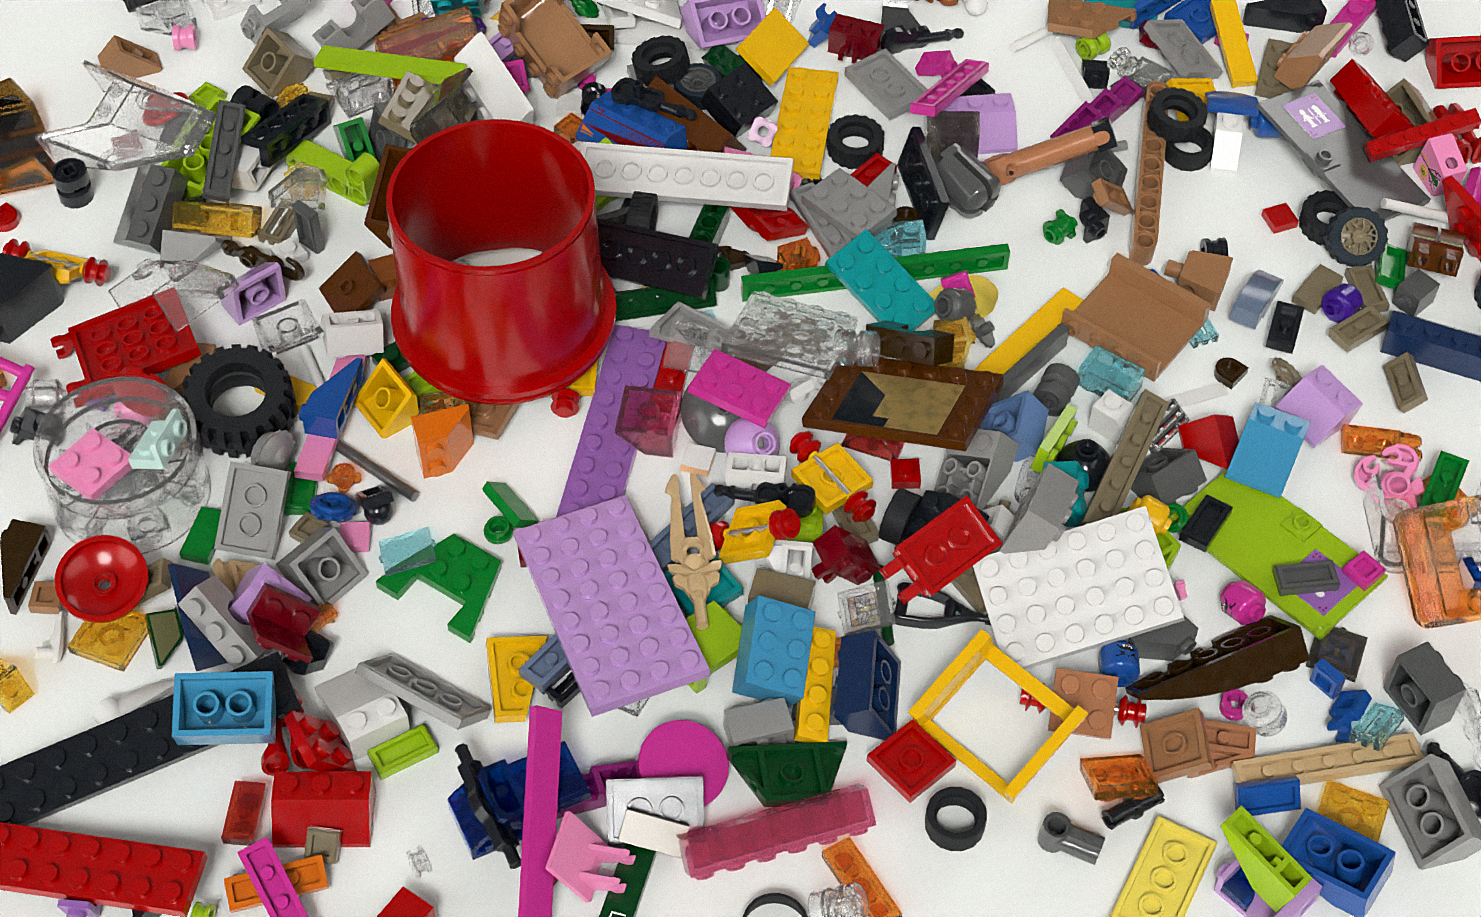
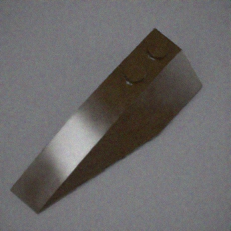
M1269 615L1257 622H1252L1211 640L1212 647L1206 650L1197 648L1190 652V659L1175 660L1167 664V672L1155 671L1125 687L1127 694L1139 700H1175L1203 697L1231 691L1254 683L1268 682L1273 679V675L1280 672L1294 671L1300 667L1301 663L1310 660L1301 626Z

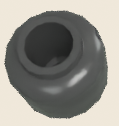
M946 288L942 290L934 304L937 316L947 324L968 322L976 309V301L973 294L965 288Z

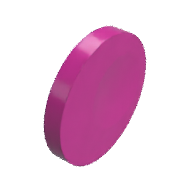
M675 720L661 724L648 734L637 754L636 771L637 777L703 775L704 807H706L723 790L728 778L729 763L721 741L712 731L696 722Z

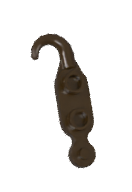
M224 240L221 244V248L226 255L239 257L240 262L247 268L257 267L265 262H278L281 266L282 277L299 281L305 276V270L301 264L290 257H286L285 260L295 270L284 266L283 260L278 256L264 254L255 246L239 247L235 241Z

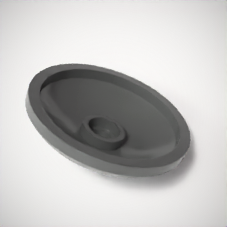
M688 387L684 392L681 402V418L688 435L698 445L715 448L718 453H726L724 445L726 432L730 425L740 417L729 411L723 412L718 406L688 393Z

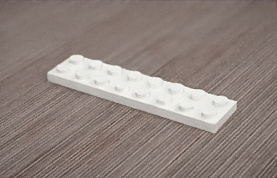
M582 142L580 153L592 171L595 195L631 198L634 191L657 194L659 201L787 211L794 166L793 158Z

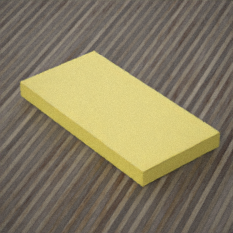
M1158 815L1110 917H1185L1218 842Z

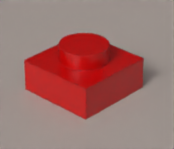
M890 459L891 489H920L919 459Z

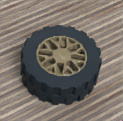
M1351 207L1338 211L1334 217L1330 218L1329 224L1324 230L1326 231L1324 236L1325 248L1329 251L1331 258L1336 259L1339 264H1345L1350 267L1369 265L1372 261L1380 258L1381 253H1384L1386 243H1388V228L1384 224V219H1381L1379 217L1380 214L1376 211L1373 212L1367 207Z

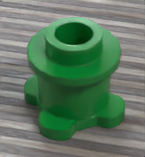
M1063 209L1055 212L1057 218L1052 221L1048 220L1043 225L1045 239L1055 245L1063 243L1066 236L1069 239L1076 236L1075 227L1078 225V222L1074 217L1067 215Z

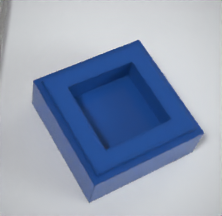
M1322 658L1315 664L1309 680L1333 700L1340 694L1346 677Z

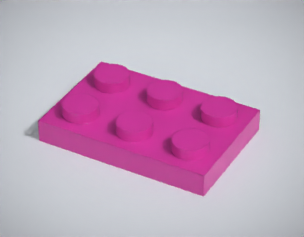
M714 349L690 382L688 393L766 428L790 392L791 384Z

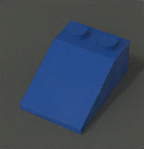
M1308 808L1304 809L1281 845L1314 880L1323 886L1319 894L1331 905L1354 917H1365L1392 873L1396 851Z

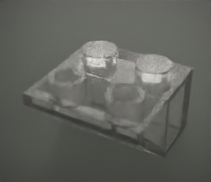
M352 73L326 83L327 89L334 96L348 118L372 110L374 103L389 102L394 94L393 80L388 77Z

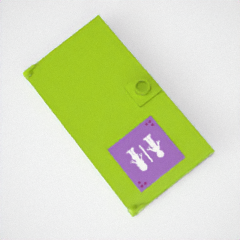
M1227 470L1183 506L1188 512L1189 519L1206 495L1232 506L1231 515L1206 552L1242 580L1249 582L1265 595V598L1319 640L1324 638L1332 628L1388 578V575L1385 574L1366 591H1363L1342 573L1343 567L1359 553L1324 528L1323 524L1300 507H1296L1283 496L1277 498L1225 478ZM1173 514L1170 517L1172 523L1178 521V514ZM1333 560L1341 584L1339 590L1286 596L1279 595L1272 572L1274 566Z

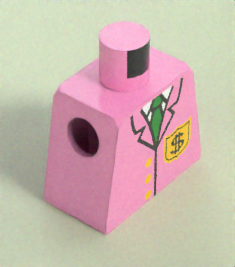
M1452 133L1428 138L1413 165L1414 171L1432 196L1444 194L1443 179L1452 175L1461 183L1467 173V167Z

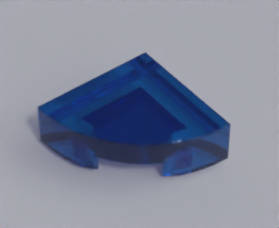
M1242 868L1221 889L1224 894L1245 912L1249 909L1255 896V891L1252 889Z

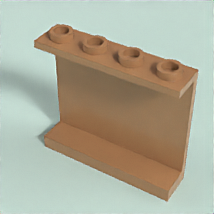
M1117 252L1111 259L1107 276L1074 312L1068 308L1063 311L1061 324L1063 323L1070 328V336L1079 339L1091 348L1102 352L1114 361L1155 382L1207 322L1211 303Z

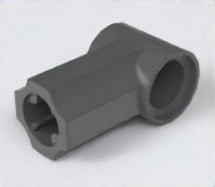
M1051 812L1044 818L1037 840L1040 847L1047 852L1056 853L1062 851L1095 865L1105 837L1072 824L1068 816L1063 813ZM1049 830H1054L1060 835L1053 834Z

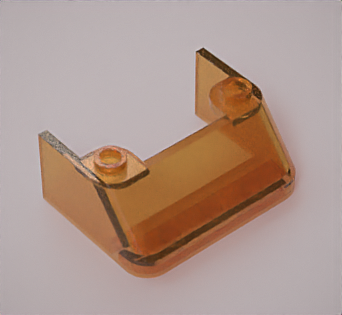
M1481 494L1402 510L1394 517L1393 528L1413 617L1416 623L1423 628L1429 629L1481 620V589H1464L1451 531L1461 529L1468 524L1470 520L1468 503L1481 501Z

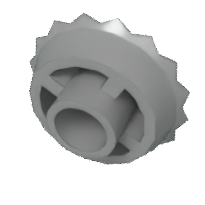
M287 430L263 434L253 446L251 465L288 471V465L290 462H293L292 456L296 452L294 449L296 442L292 439L293 434L288 433Z

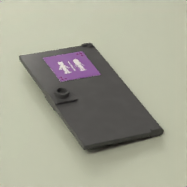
M1319 80L1260 102L1256 106L1303 157L1302 160L1318 177H1322L1349 208H1370L1371 211H1376L1380 214L1379 217L1381 219L1383 218L1384 221H1387L1403 213L1381 208L1380 204L1383 198L1419 206H1425L1430 202L1431 198L1425 194L1391 156L1369 163L1364 147L1366 142L1375 139Z

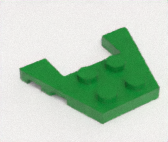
M452 534L378 578L376 586L379 590L399 600L416 580H420L463 605V607L448 622V631L471 643L475 636L477 624L481 621L484 614L483 609L487 599L490 598L502 569L501 560L456 534Z

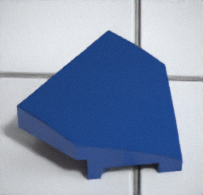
M1227 91L1205 93L1204 99L1208 112L1258 117L1260 110L1256 107L1259 103L1257 97Z

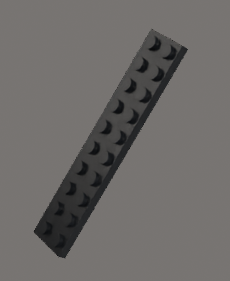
M279 652L229 671H273L276 721L285 718L291 711L299 712L302 710ZM173 694L1 765L0 822L22 826L29 825L220 744L178 745L172 738Z

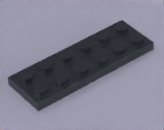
M597 218L601 264L610 278L706 299L720 249L718 244Z

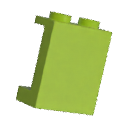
M714 600L706 605L709 625L707 629L699 630L696 628L695 613L685 618L710 669V675L737 657L742 626L732 618L730 612L722 608ZM707 678L687 685L697 694L706 688Z

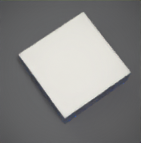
M1472 556L1462 558L1454 576L1467 599L1477 597L1481 589V572Z

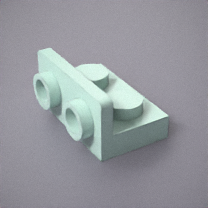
M172 409L165 421L158 420L150 423L128 458L132 469H165L188 431L187 423L183 420L179 409Z

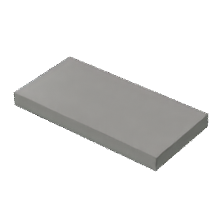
M392 653L360 662L355 671L361 677L457 730L487 719L491 710L485 704Z

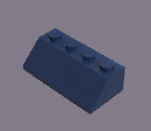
M1392 311L1380 352L1395 357L1409 352L1414 357L1416 363L1481 382V335L1400 311Z

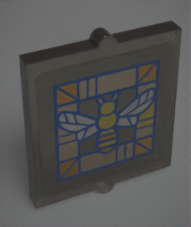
M1345 627L1332 628L1321 640L1314 636L1309 652L1310 660L1306 662L1305 666L1314 669L1315 664L1324 658L1342 673L1346 680L1355 683L1368 637L1346 631Z

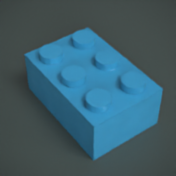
M760 595L748 603L744 610L732 693L761 701L768 698L778 699L784 697L788 708L802 700L804 697L815 611Z

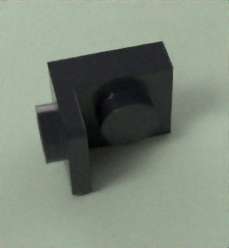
M1082 59L1081 76L1088 88L1107 89L1110 75L1107 61Z
M1091 196L1083 199L1079 219L1085 226L1083 241L1087 244L1095 239L1099 240L1107 234L1110 215Z

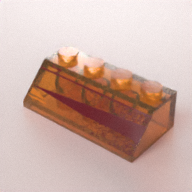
M467 5L374 38L375 51L454 62V57L474 38L478 30L470 8ZM381 77L389 92L394 94L402 79Z

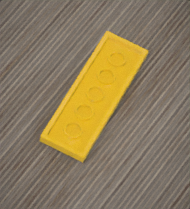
M788 67L777 120L778 130L774 135L770 157L793 158V172L802 176L801 180L804 178L811 179L810 181H813V179L820 180L839 72Z

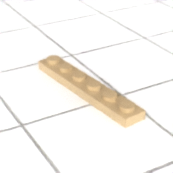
M1414 732L1233 761L1231 769L1236 783L1297 776L1300 779V785L1404 769L1412 766L1424 757Z

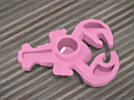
M1396 444L1381 452L1382 457L1388 455L1397 457L1396 459L1388 458L1385 462L1393 467L1403 469V471H1386L1380 481H1376L1380 470L1379 463H1376L1373 469L1368 468L1372 462L1377 460V457L1371 455L1360 460L1354 469V480L1358 488L1367 493L1371 491L1383 493L1384 495H1375L1376 499L1384 508L1395 505L1406 516L1402 522L1405 527L1411 526L1415 528L1422 525L1413 521L1418 510L1415 496L1424 491L1421 477L1418 476L1413 482L1410 481L1418 470L1420 462L1415 450L1403 444Z

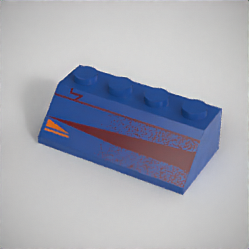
M611 91L604 93L591 102L576 133V140L580 142L599 143L607 137L613 144L687 150L685 126L656 112L639 108L637 105L630 104L626 106L625 104L616 103L612 100Z

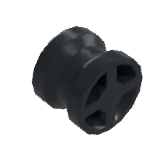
M1220 237L1214 241H1211L1209 238H1203L1200 244V252L1228 256L1227 240L1225 237Z

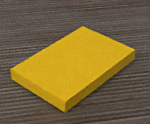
M775 7L735 50L771 86L810 43Z

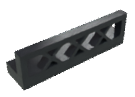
M303 93L242 135L241 144L258 148L261 165L270 168L291 153L303 140L310 139L331 124L329 100Z

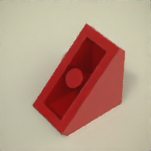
M1214 414L1177 426L1182 449H1194L1199 459L1228 470L1239 443L1233 416Z

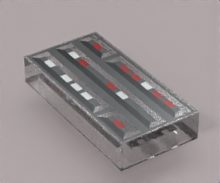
M1175 398L1167 400L1170 404L1150 445L1149 451L1151 453L1158 452L1178 433L1177 426L1190 421Z

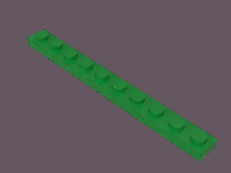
M1008 243L912 254L894 258L917 281L946 277L967 270L968 274L1007 270L1010 249ZM826 266L741 276L742 302L847 289Z

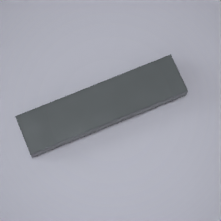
M219 100L202 198L229 203L246 105Z
M1063 323L1059 324L1003 375L1004 384L993 403L1012 396L1067 345L1070 328Z

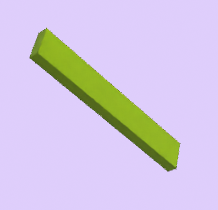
M323 45L313 60L315 68L403 79L408 70L429 83L455 87L460 85L468 71L467 65L464 63Z

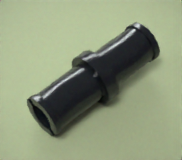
M1153 784L1135 795L1128 794L1123 798L1122 802L1101 812V815H1103L1102 820L1111 830L1130 819L1137 820L1144 815L1145 811L1164 803V793L1158 785Z

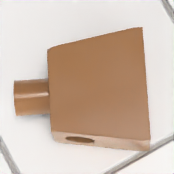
M1192 250L1189 251L1184 264L1169 259L1164 275L1178 279V286L1210 302V310L1215 311L1228 279L1233 257Z

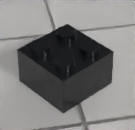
M744 63L708 87L700 103L718 124L729 131L735 138H738L751 129L756 117L767 118L770 116L778 100L750 67Z

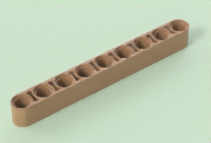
M1153 81L1148 84L1141 113L1129 259L1142 266L1152 262L1159 233L1166 140L1158 137L1150 129V125L1147 123L1148 117L1146 116L1156 93L1165 88L1169 89V86L1161 81Z

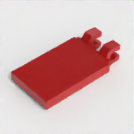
M966 495L897 545L892 553L895 559L882 567L879 572L887 580L902 568L913 582L897 594V597L904 605L920 593L923 597L927 595L931 597L1002 545V542Z

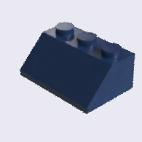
M175 563L168 564L177 605L196 585L210 578L209 572ZM178 605L185 638L196 672L228 663Z
M875 630L842 636L840 650L837 653L839 669L838 676L835 678L837 693L836 702L833 704L834 717L848 732L885 741L897 730L901 661Z

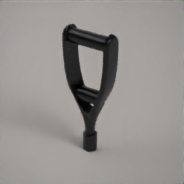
M899 583L897 585L898 593H900L902 590H904L912 583ZM942 591L936 592L931 597L927 595L923 598L945 605L943 617L927 618L906 615L908 602L903 605L898 597L894 614L891 616V621L896 625L920 629H940L966 622H985V625L991 626L988 613L984 615L970 610Z

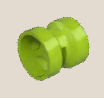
M1105 32L1094 39L1081 37L1076 41L1075 45L1081 59L1093 60L1097 57V54L1102 55L1110 50L1111 41Z

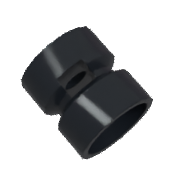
M248 85L238 88L230 100L232 103L246 105L245 109L260 115L261 119L255 126L280 110L276 100L261 94L260 91Z
M66 158L53 166L51 174L61 204L74 209L84 207L93 200V187L87 167L82 160Z

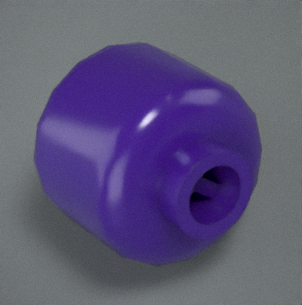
M1343 283L1328 290L1323 295L1321 301L1322 310L1329 320L1340 323L1362 310L1363 298L1356 287Z

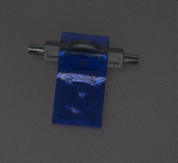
M565 741L561 742L557 812L591 798V792ZM462 743L456 746L455 752L461 762L457 769L464 783L447 798L449 810L472 860L494 851L503 852L510 869H516L521 866V858L516 848L520 845L519 841L523 837L527 756L507 764L505 759L483 767L479 760L473 759L468 745Z

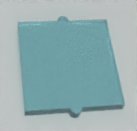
M429 527L379 541L381 552L379 560L380 563H383L386 576L437 561L434 551L436 543L431 538Z

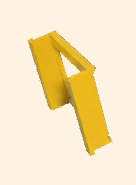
M982 629L908 711V714L913 717L914 721L935 741L1011 804L1075 729L1086 721L1085 718L1088 716V712L1077 705L1074 709L994 646L991 636ZM985 660L1064 721L1010 784L932 722L936 715Z

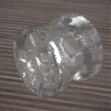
M1121 47L1111 54L1108 59V65L1111 69L1117 70V75L1122 78L1124 75L1127 77L1136 73L1140 67V60L1135 56H1131V51L1128 48Z

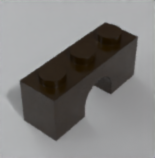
M885 320L866 324L864 352L929 366H937L953 362L955 334L932 329L910 331L907 324Z

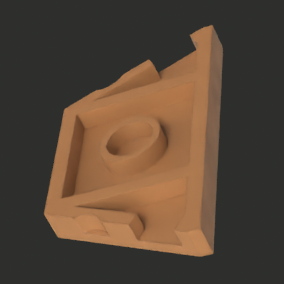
M1049 0L1048 31L1091 39L1118 28V22L1127 19L1132 22L1137 19L1136 9L1105 5L1103 2Z

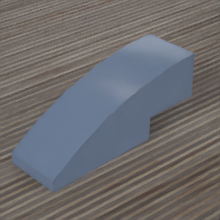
M1258 269L1249 279L1233 304L1229 319L1255 330L1261 318H1264L1284 279Z

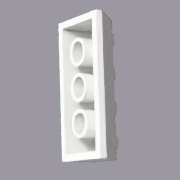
M483 32L477 33L454 57V62L467 65L468 71L460 83L464 89L467 101L470 104H474L480 120L506 119L533 124V107Z

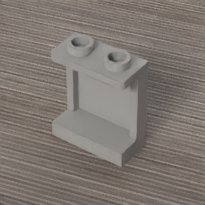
M279 0L282 5L265 15L253 4L248 8L240 23L241 30L247 39H251L256 45L267 27L280 30L302 17L311 0Z

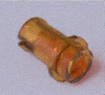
M329 602L318 604L321 612L309 630L318 632L328 623H335V618L338 617V614Z

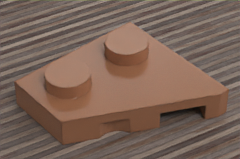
M1204 719L1213 768L1187 775V778H1195L1230 768L1233 761L1254 758L1257 728Z

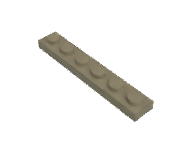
M1144 389L1140 394L1079 526L1120 513L1170 404L1168 401L1147 389Z

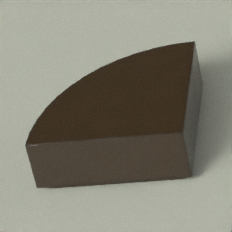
M720 246L718 255L729 260L731 264L730 271L746 267L744 254H749L747 251L743 250L742 252L732 249V246Z

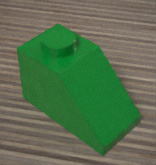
M362 117L333 125L337 141L345 159L354 162L365 152L375 157Z

